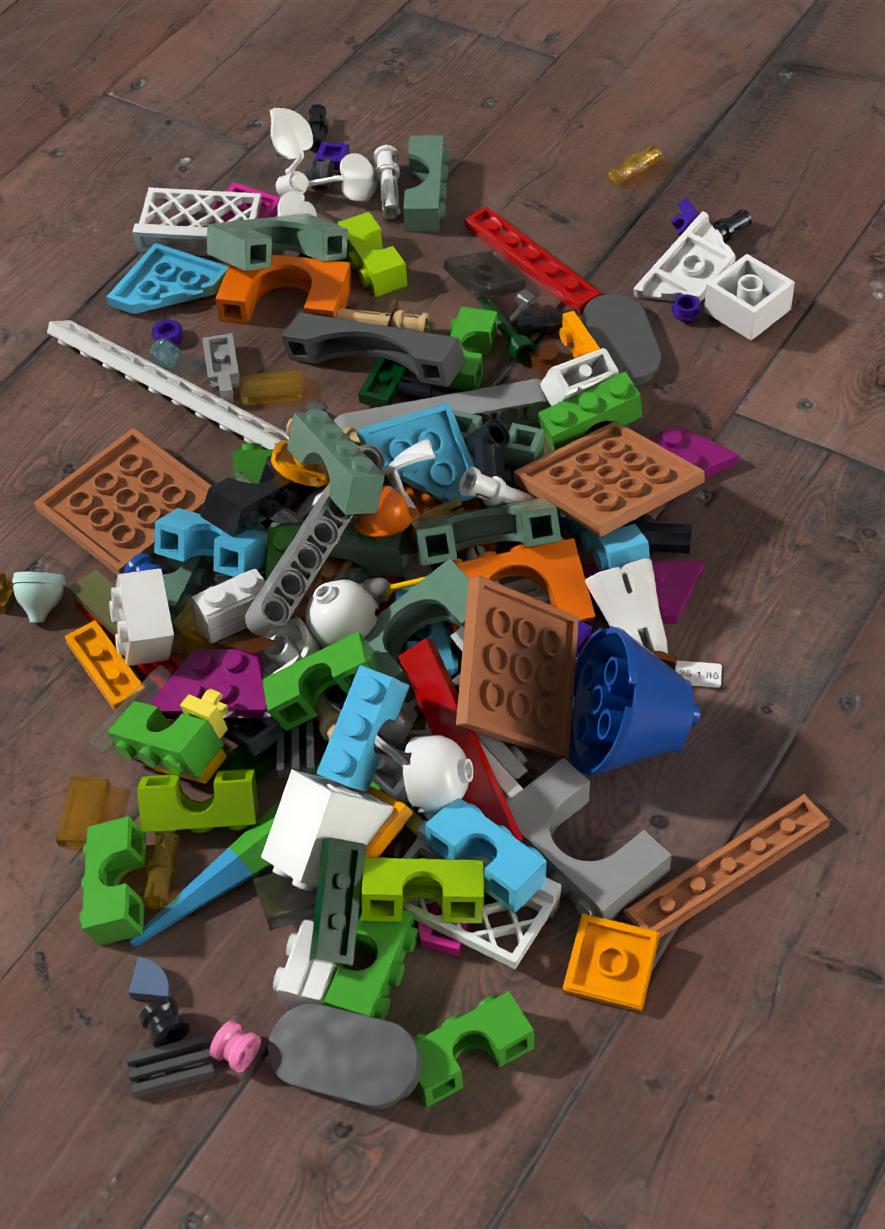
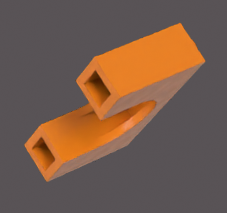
M271 255V268L244 271L229 264L216 296L219 321L249 324L258 300L265 293L281 287L299 288L309 293L304 306V313L337 318L338 309H345L352 288L350 262L320 261L311 258Z
M561 537L559 542L534 547H526L522 544L511 548L510 552L496 554L493 551L485 552L478 555L474 560L464 562L462 559L452 560L468 578L482 576L494 582L509 576H520L530 579L543 589L550 605L578 616L580 621L589 626H592L596 616L588 587L585 583V576L574 538L564 540ZM447 621L451 635L460 629L455 623ZM451 638L456 656H461V649Z

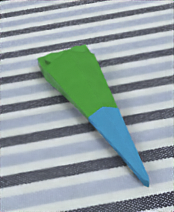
M320 763L316 766V773H317V770H318V768H319ZM371 782V787L385 793L376 783ZM281 799L143 927L142 936L131 938L129 942L131 946H139L200 907L273 867L272 864L261 858Z

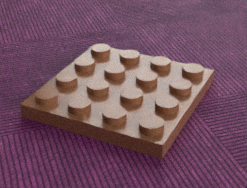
M617 421L513 471L514 483L537 498H545L554 504L559 512L599 537L611 533L615 529L705 482L704 470Z
M132 428L36 500L34 505L37 512L118 576V574L124 573L127 563L137 554L148 553L152 555L154 553L155 521L177 508L201 514L208 489L211 485L136 429Z
M482 576L469 578L456 725L556 759L569 758L579 617Z

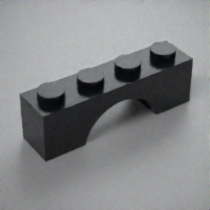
M271 455L267 457L259 483H246L227 478L209 487L200 517L230 536L235 537L245 530H251L261 521L272 518L275 513L284 508L291 507L299 499L307 498L315 486L299 484L282 476L274 469L271 463Z

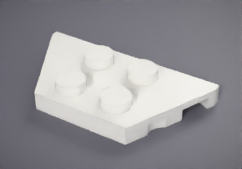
M702 211L633 288L635 297L675 301L678 296L689 294L698 298L700 304L706 295V284L735 263V254L729 245L723 242V236L718 229L715 230L706 212Z

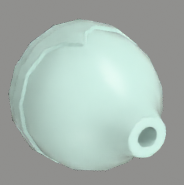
M46 572L14 573L12 586L17 602L27 613L30 623H44L49 612L59 603L63 596L66 584L65 576Z

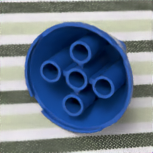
M610 626L609 629H598L584 645L575 666L569 761L572 766L581 774L594 776L670 752H681L691 726H695L700 718L701 709L699 704L694 703L691 682L683 678L623 629Z

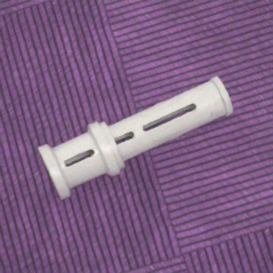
M383 145L374 152V160L377 164L375 176L380 181L382 215L387 219H395L401 212L397 180L401 173L397 165L399 153L395 147Z
M470 467L464 472L459 485V491L462 496L468 498L474 496L482 499L485 505L491 507L537 499V497L509 487L498 476L491 478L481 474V471L475 467Z

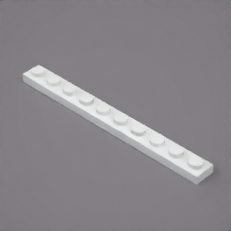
M71 320L49 322L47 333L58 338V343L61 345L75 347L80 350L82 356L100 360L105 368L120 371L126 374V379L149 386V391L172 398V403L195 410V414L200 418L220 423L219 427L221 429L239 433L244 436L246 442L262 444L267 449H274L275 443L287 439V443L289 442V437H287L285 431Z

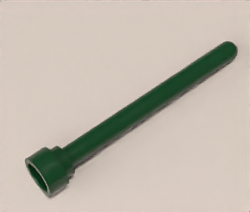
M460 268L457 271L458 278L482 309L497 312L498 329L509 342L510 355L517 363H526L527 353L536 350V346L529 337L518 335L466 268Z

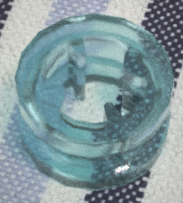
M162 338L152 345L149 357L159 367L167 370L175 366L181 352L179 347L169 339Z

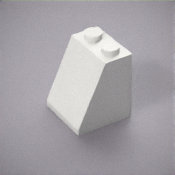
M291 770L261 858L274 866L273 872L292 878L294 886L307 891H315L316 886H318L323 839L331 837L363 843L367 846L392 815L394 807L369 793L350 788L331 779Z

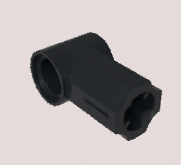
M493 419L469 434L466 438V446L469 453L475 458V467L481 471V474L491 478L498 476L506 483L503 448L509 444L510 435L502 422Z
M644 514L625 524V527L636 524L649 542L650 555L653 551L690 554L691 524L655 522L653 517L648 514Z

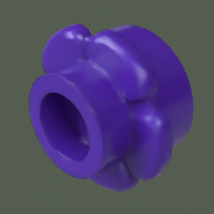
M684 294L676 298L671 310L676 319L688 323L699 317L702 307L699 305L698 298L693 295Z

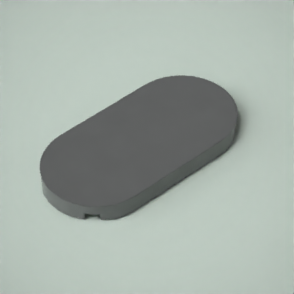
M623 294L601 295L592 299L586 305L583 313V325L599 348L607 349L619 370V374L626 371L635 386L647 383L653 379L654 374L661 367V352L642 305L634 298Z
M315 1003L298 1005L286 1012L276 1023L268 1046L271 1066L277 1076L286 1083L300 1089L375 1109L396 1105L394 1103L398 1102L402 1097L406 1098L410 1095L419 1082L423 1067L422 1054L417 1047L415 1038L400 1025Z

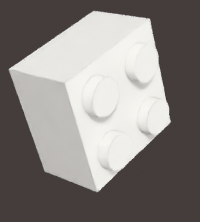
M746 254L706 284L704 312L749 340H753L791 310L795 282Z
M161 569L118 574L116 587L111 588L112 601H109L112 622H117L118 634H115V642L118 655H124L126 666L169 660L174 632Z

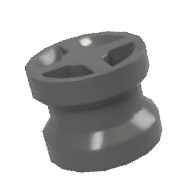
M309 157L305 171L308 181L334 176L333 160L325 159L324 161H318L316 158ZM333 182L321 185L324 188H331Z

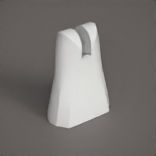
M645 558L628 563L621 570L619 567L608 569L585 580L588 589L600 607L609 626L623 629L641 644V638L644 637L648 650L663 651L668 654L667 639L660 615L651 559Z

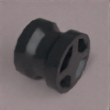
M163 997L153 1001L139 1015L142 1027L151 1032L149 1038L154 1048L178 1042L189 1032V1023L185 1017L178 1014L179 1006L172 997Z

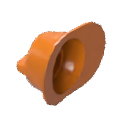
M385 485L382 487L377 513L359 514L355 522V528L365 536H392L403 532L419 517L420 512L415 508L408 507L401 493L394 491L391 486Z

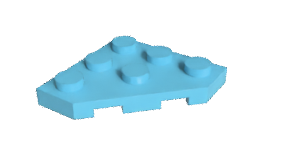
M154 243L107 295L108 305L131 314H136L215 295L220 289L228 266Z
M449 402L360 428L356 432L361 446L373 444L382 451L385 461L383 468L407 448L428 439L432 444V450L436 458L416 462L398 469L397 472L401 481L451 507L479 499L474 496L470 498L464 497L459 491L460 481L464 472L468 468L474 467V464Z

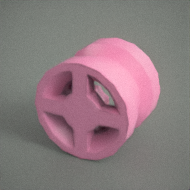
M230 1020L215 1035L211 1043L210 1055L218 1061L225 1059L229 1062V1067L232 1070L241 1073L248 1068L260 1049L261 1038L253 1032L246 1034L242 1031L240 1024Z

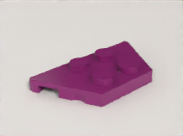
M679 425L647 437L652 442L704 470L705 478L737 465L738 455L735 452Z
M703 560L652 561L659 610L663 624H677L683 612L684 604L688 602L693 593L694 584L703 573ZM596 563L581 564L585 580L604 571L599 570ZM588 589L592 605L598 609V615L606 626H609L600 607Z
M239 649L193 650L149 703V705L157 706L166 719H178L181 714H184L180 704L189 694L202 699L207 690L213 689L223 695L219 702L228 705V711L223 718H272V715L267 710L262 681L265 678L263 676L264 665L262 656L259 652L253 654Z

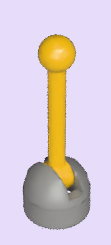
M374 577L364 580L363 588L373 597L378 605H382L388 602L393 591L414 587L426 577L391 585L384 578Z

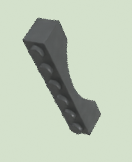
M299 312L281 335L290 360L316 364L346 356L382 357L406 366L418 377L420 382L446 387L450 386L466 363L458 337Z

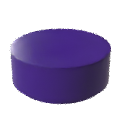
M174 320L158 322L152 328L153 341L160 348L176 347L183 340V331L180 323Z

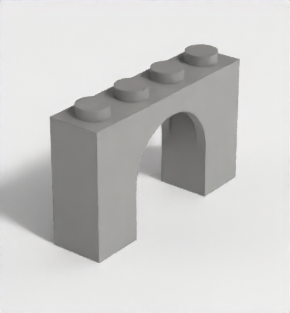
M563 758L508 800L507 804L524 839L521 843L527 847H533L541 853L547 861L546 877L562 884L561 896L566 895L575 904L580 915L583 913L614 921L624 910L635 904L670 874L672 855L645 830L641 831L616 853L602 860L581 861L564 854L555 845L552 835L560 824L589 802L590 781Z

